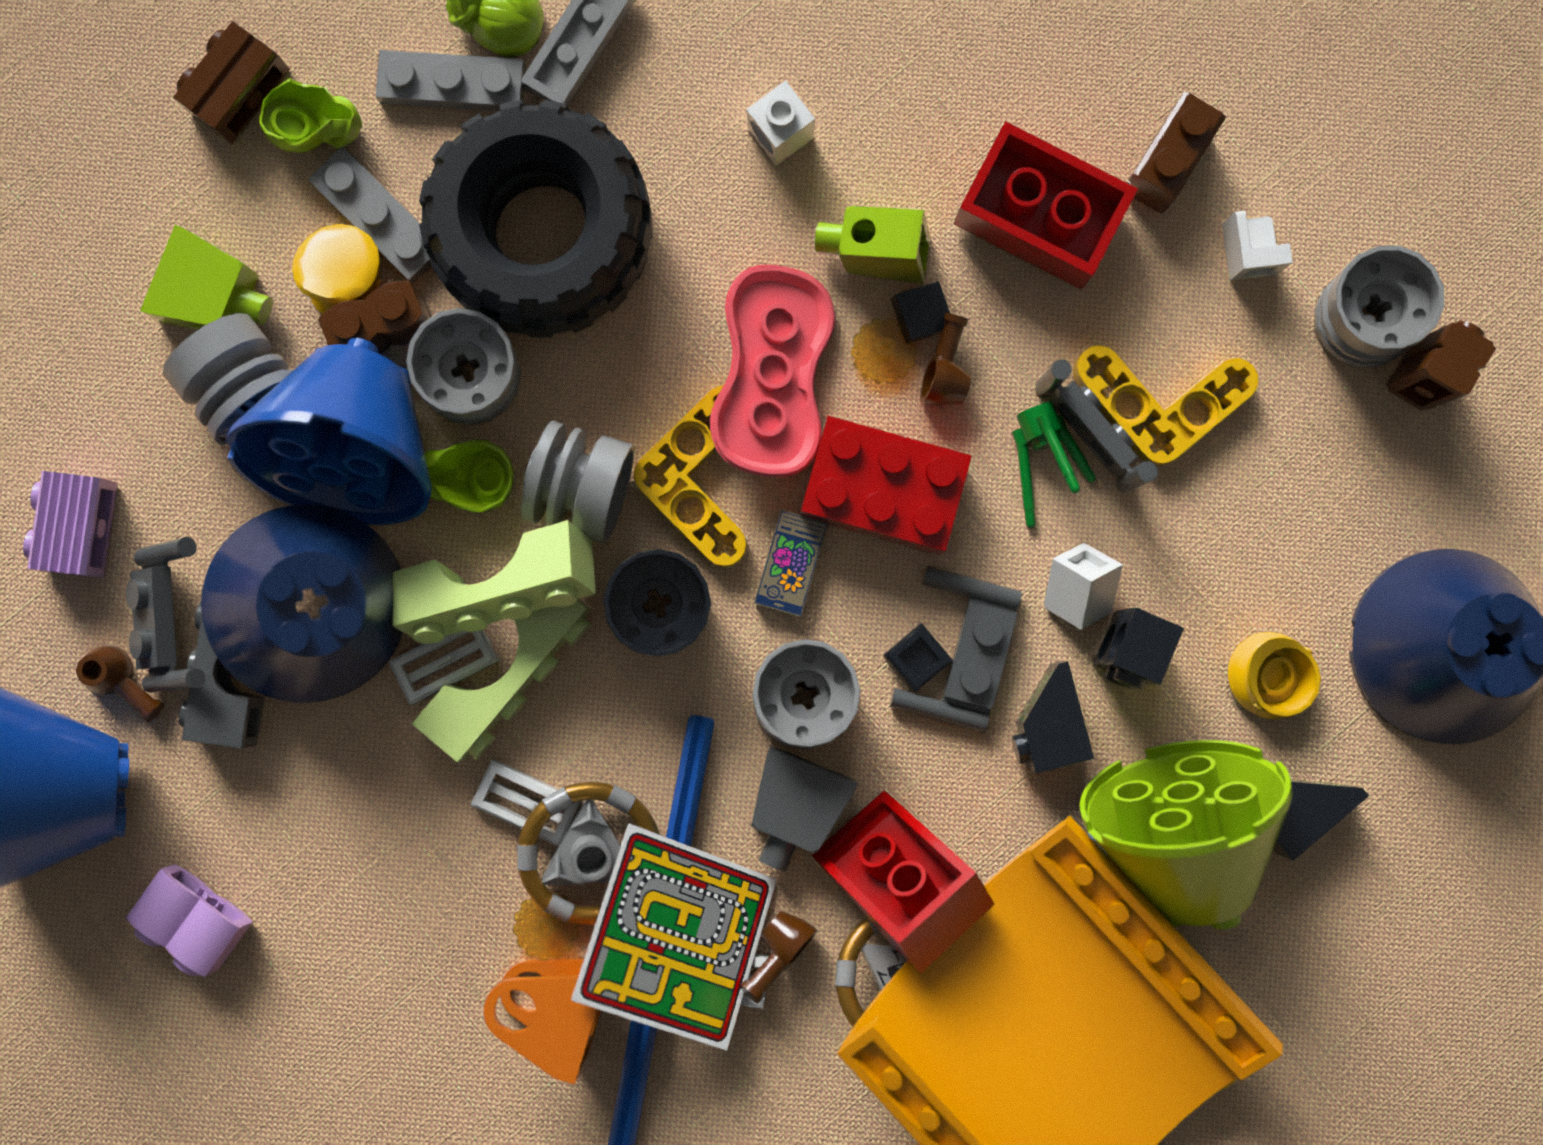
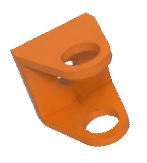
M584 958L541 959L519 962L510 968L503 980L488 994L483 1010L485 1023L494 1036L551 1077L575 1085L587 1060L601 1014L599 1009L571 1001ZM524 972H535L542 977L517 976ZM511 990L522 991L528 994L535 1004V1009H525L519 1006L513 999ZM499 997L506 1011L527 1026L526 1028L512 1030L501 1024L496 1015V1004Z

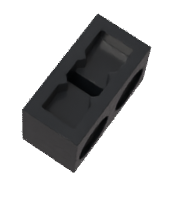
M1137 607L1116 610L1093 665L1105 669L1104 679L1128 689L1134 687L1142 690L1144 684L1161 685L1184 627Z

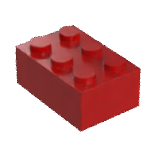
M1005 121L963 200L953 224L1082 290L1097 270L1138 188Z
M828 415L800 515L850 531L941 555L946 552L972 455Z

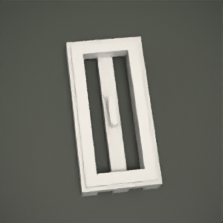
M484 630L472 632L476 640L409 674L406 673L404 666L471 632L461 631L444 636V639L440 642L422 644L388 661L409 705H414L438 693L444 685H454L499 662L500 659L497 653L494 652L491 646L492 642ZM481 649L484 657L415 691L413 683Z
M493 759L471 802V806L522 829L527 817L486 799L488 792L491 791L531 811L540 802L494 781L496 775L498 774L545 797L559 789ZM582 801L574 802L566 808L564 813L559 812L551 816V820L559 823L556 831L544 826L539 834V838L559 846Z

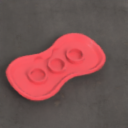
M757 265L741 272L732 282L727 293L725 314L732 343V362L729 376L717 396L711 411L710 431L717 452L733 467L760 476L786 477L798 474L808 467L819 448L821 421L815 400L814 380L819 360L834 331L835 312L829 292L813 276L803 271L780 265Z

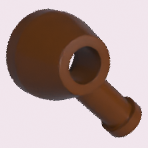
M945 313L943 318L945 324L937 351L926 368L920 389V401L930 405L962 404L968 394L971 383V375L954 363L964 326L967 327L969 319Z
M114 646L97 647L86 653L78 662L76 667L77 677L88 690L101 695H119L141 714L140 718L146 723L156 718L163 710L164 704L159 699L155 700L131 680L133 664L129 655L122 649ZM96 662L101 666V674L97 679L92 674V668Z
M783 911L779 912L761 934L772 954L748 981L745 980L740 985L741 990L758 1004L764 998L763 994L784 969L788 968L802 953L818 930L801 918Z

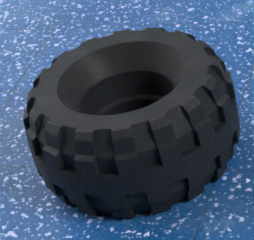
M522 100L500 104L499 112L484 118L478 113L463 123L461 127L464 131L453 142L444 141L432 160L435 166L431 176H428L427 180H423L419 199L422 206V223H419L423 246L435 273L450 294L465 309L479 311L497 322L503 331L525 334L531 338H553V334L568 331L576 333L593 326V321L608 311L613 313L627 299V293L637 279L640 280L648 261L647 255L650 240L652 239V211L646 184L634 157L623 141L614 136L608 130L606 124L588 112L582 115L570 110L567 104L548 100L540 102V105H525ZM540 186L558 187L573 193L583 206L585 224L578 241L567 253L548 263L529 265L512 261L501 251L496 240V227L503 209L514 197L528 189Z

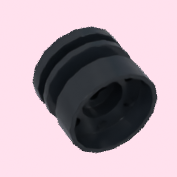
M660 549L636 553L622 562L608 580L603 601L607 623L617 639L637 653L656 657L678 653L695 642L707 624L711 606L708 584L697 566L679 553ZM656 590L660 597L669 596L671 604L665 607L666 616L657 618L654 612L645 613L642 605L649 601L648 593L650 591Z

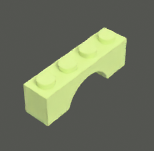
M568 520L523 533L518 549L507 566L494 577L477 584L466 585L461 576L437 560L394 571L393 627L411 636L416 642L432 644L442 641L444 636L461 631H480L485 629L487 624L504 619H524L536 610L551 606L567 607L573 605L577 599L596 594L592 539Z
M577 599L573 605L567 607H547L533 611L527 618L514 620L518 630V650L515 660L507 673L492 685L477 690L457 685H444L412 722V725L456 762L466 760L470 755L475 760L478 759L494 741L495 736L490 731L503 717L506 721H510L525 704L527 698L522 693L535 679L539 684L542 683L557 666L559 661L554 655L565 642H568L571 646L574 645L591 624L585 618L592 609L580 599Z

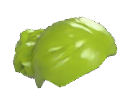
M539 0L446 1L450 24L471 34L476 42L500 56L510 58L524 55L537 44L541 36L545 17Z
M290 78L272 89L263 99L260 115V127L267 139L277 148L290 153H305L325 142L336 149L343 148L359 136L360 129L363 127L362 119L356 107L343 96L332 97L326 87L303 84Z
M470 440L455 444L445 450L425 452L432 487L430 498L434 500L445 501L458 509L469 512L488 513L501 507L512 492L514 482L512 460L502 447L488 440Z

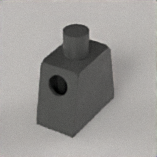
M770 745L767 751L751 827L769 834L758 860L775 869L786 871L796 846L817 853L858 786L857 781Z

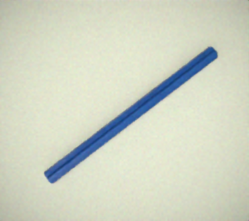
M691 715L688 718L666 833L667 838L690 847L692 846L714 729V719L701 715ZM631 1020L608 1145L636 1144L657 1028Z

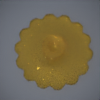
M878 318L873 319L870 325H862L860 333L853 337L852 342L854 346L851 348L850 354L855 359L854 368L861 371L864 379H872L876 384H882L883 382L893 384L897 378H905L908 375V369L913 368L915 365L914 356L918 351L917 346L913 342L906 344L899 323L896 324L891 318H887L884 321Z
M559 895V897L568 901L566 895ZM532 898L525 899L521 903V910L517 911L514 915L516 924L513 927V933L518 936V946L525 948L528 956L533 957L537 955L543 961L549 957L558 959L562 956L563 952L572 950L573 941L580 937L579 924L564 922L544 912Z

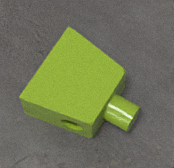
M849 206L845 209L843 225L818 223L815 234V251L839 254L846 272L851 274L924 284L931 237L924 210Z
M175 224L140 311L162 323L196 330L221 317L236 313L248 314L255 323L262 325L271 314L273 300L269 296L253 291L258 280L256 272L229 254Z

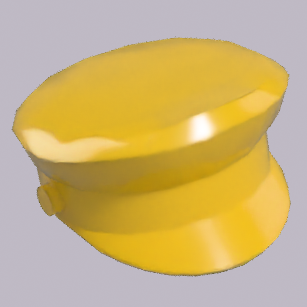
M335 224L322 227L307 237L294 256L292 265L294 281L302 293L310 297L313 305L321 314L332 306L344 301L365 300L381 283L379 278L381 270L378 248L371 236L356 226Z
M1261 632L1251 635L1237 646L1229 661L1228 681L1233 695L1246 710L1262 718L1277 720L1303 712L1312 705L1320 688L1321 676L1318 664L1312 656L1313 652L1308 647H1303L1296 640L1281 633Z

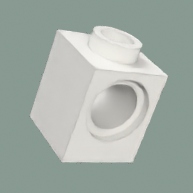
M786 80L746 109L748 131L775 166L782 163L814 139L815 118Z

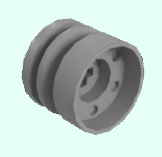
M1402 246L1374 247L1358 254L1321 291L1314 309L1316 333L1322 346L1337 360L1355 367H1378L1398 358L1409 348L1423 340L1437 326L1444 309V285L1436 268L1420 253ZM1366 307L1368 313H1376L1378 319L1375 320L1373 315H1364L1363 309Z
M462 308L438 312L423 322L410 340L406 360L410 381L423 400L436 413L447 420L466 425L489 422L505 412L517 395L521 376L517 355L509 338L499 324L483 313ZM467 362L473 368H477L473 371L475 379L471 382H466L460 376L463 373L461 365Z
M236 313L221 317L203 326L186 338L165 362L163 375L187 404H197L194 414L204 426L208 425L207 432L219 445H225L231 426L288 376L292 370H287L288 365L281 355L270 354L272 344L248 314Z
M552 420L543 431L526 469L521 506L522 519L537 524L546 511V526L562 522L568 510L573 511L572 524L593 541L606 544L615 528L626 496L634 463L635 446L631 443L602 435L597 440L590 455L585 454L586 432L576 427L567 439V427L565 424Z
M807 639L783 644L769 654L756 673L753 689V703L757 720L767 734L787 747L810 749L826 745L844 732L857 713L860 696L856 671L844 654L825 642ZM803 684L806 690H816L817 696L812 700V709L806 710L803 704L794 706L791 702V699L796 696L797 685Z

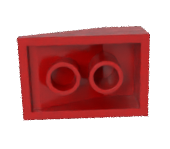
M885 790L823 844L817 853L812 854V857L887 941L920 974L995 905L977 873Z

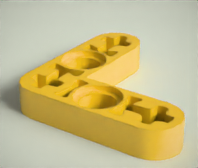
M1099 345L1086 349L1077 358L1073 367V376L1077 385L1080 388L1086 386L1096 395L1102 405V409L1099 411L1111 425L1116 423L1128 433L1134 443L1132 450L1142 461L1152 462L1156 466L1165 465L1178 458L1249 399L1256 391L1259 382L1258 373L1251 363L1240 358L1229 359L1214 368L1164 410L1121 358L1109 347ZM1090 358L1094 363L1102 359L1107 364L1103 371L1107 380L1112 384L1119 377L1124 384L1116 387L1105 398L1101 391L1105 390L1109 385L1099 375L1093 379L1088 377L1086 371L1090 368V363L1087 359ZM1226 371L1229 375L1238 372L1243 378L1238 384L1242 392L1235 388L1218 400L1212 392L1227 382L1228 377L1224 372ZM1205 385H1208L1209 391L1204 388ZM1129 393L1138 398L1141 410L1135 419L1123 418L1116 411L1115 402L1120 394ZM1196 399L1206 404L1209 416L1204 425L1196 426L1187 421L1184 416V407L1189 400ZM1151 414L1155 421L1147 425V427L1156 436L1165 433L1170 440L1165 445L1169 453L1166 454L1162 450L1153 453L1149 446L1154 440L1148 431L1143 429L1136 435L1132 428L1143 423Z
M721 385L710 390L639 460L635 466L634 479L640 491L710 562L716 566L730 567L740 562L745 555L747 547L745 536L741 529L689 478L716 451L710 430L696 418L701 413H704L707 421L710 420L714 402L724 386ZM685 430H698L705 437L704 448L696 455H685L678 449V437ZM666 447H670L675 458L687 466L681 472H678L677 467L673 464L664 474L668 483L662 488L656 483L650 487L646 486L644 483L649 478L645 471L646 468L650 465L657 469L662 467L669 459L661 452ZM687 497L698 498L704 504V515L700 521L694 524L683 523L677 517V506L681 500ZM713 515H717L721 519V522L716 523L713 527L722 536L727 537L732 533L737 537L733 543L736 553L731 557L726 553H722L718 557L715 556L712 551L716 548V544L707 533L704 534L701 541L694 536L695 533L707 527Z

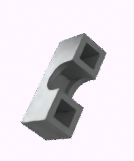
M200 602L195 614V626L199 630L197 647L189 656L187 669L198 668L202 670L205 674V682L199 688L190 689L189 697L182 703L179 714V723L183 727L182 740L236 748L257 746L265 697L246 695L234 686L231 681L230 672L220 662L209 643L202 620Z

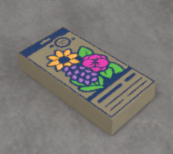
M781 510L754 604L801 617L828 523Z

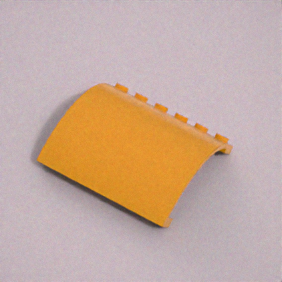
M1069 816L1024 850L984 884L995 905L921 974L908 961L901 966L859 1018L837 1052V1055L920 1145H1158L1183 1119L1222 1088L1237 1078L1241 1081L1281 1057L1283 1044L1077 822Z

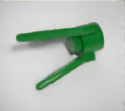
M1053 402L1036 405L1019 413L1016 417L1020 428L1012 432L1018 451L1026 526L1030 529L1035 527L1036 522L1028 450L1029 444H1032L1034 451L1051 448L1061 473L1072 493H1078L1080 486L1060 443L1061 441L1086 480L1090 483L1096 480L1094 472L1068 431L1063 416L1057 414Z

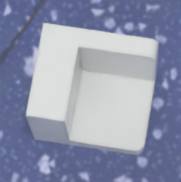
M1239 211L1234 212L1222 224L1230 281L1278 275L1293 263L1290 244L1276 245L1273 219L1271 217L1247 219L1246 212Z
M1082 543L1053 558L1044 601L1045 608L1080 630L1095 623L1112 612L1123 564L1086 543Z

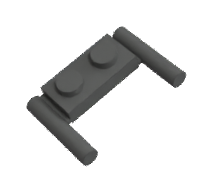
M1060 359L1055 361L1035 383L1036 393L1042 397L1049 396L1052 399L1050 402H1053L1055 408L1107 470L1112 475H1116L1115 484L1119 491L1127 493L1153 481L1158 474L1156 465L1149 461L1133 468L1128 465L1138 457L1131 449L1134 446L1131 437L1120 425L1115 423L1111 426L1099 411L1102 409L1099 399L1086 386L1079 388L1074 381L1063 388L1061 384L1071 375L1072 367L1066 360Z
M182 537L140 548L134 554V560L137 565L142 567V570L130 572L131 580L126 588V600L129 608L133 611L134 627L129 638V649L132 657L136 659V670L148 669V675L142 680V687L148 693L195 689L201 687L205 682V674L198 668L175 671L177 660L171 567H168V562L195 554L197 545L190 537Z
M927 566L922 582L923 585L969 597L942 701L894 688L890 707L985 733L1017 618L1016 612L1020 604L1022 591Z

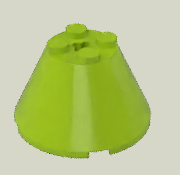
M1191 740L1144 749L1145 759L1122 767L1121 761L1118 760L1094 776L1085 787L1080 799V812L1085 828L1119 869L1172 926L1211 925L1213 928L1220 930L1237 926L1241 921L1240 914L1247 910L1255 899L1291 803V778L1282 762L1278 761L1273 764L1263 759L1261 749L1242 743L1221 740Z

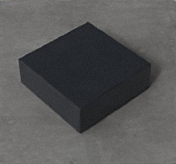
M939 281L897 293L890 299L906 344L942 334L945 324L943 320L945 313H950Z
M922 623L883 654L914 692H917L953 661Z

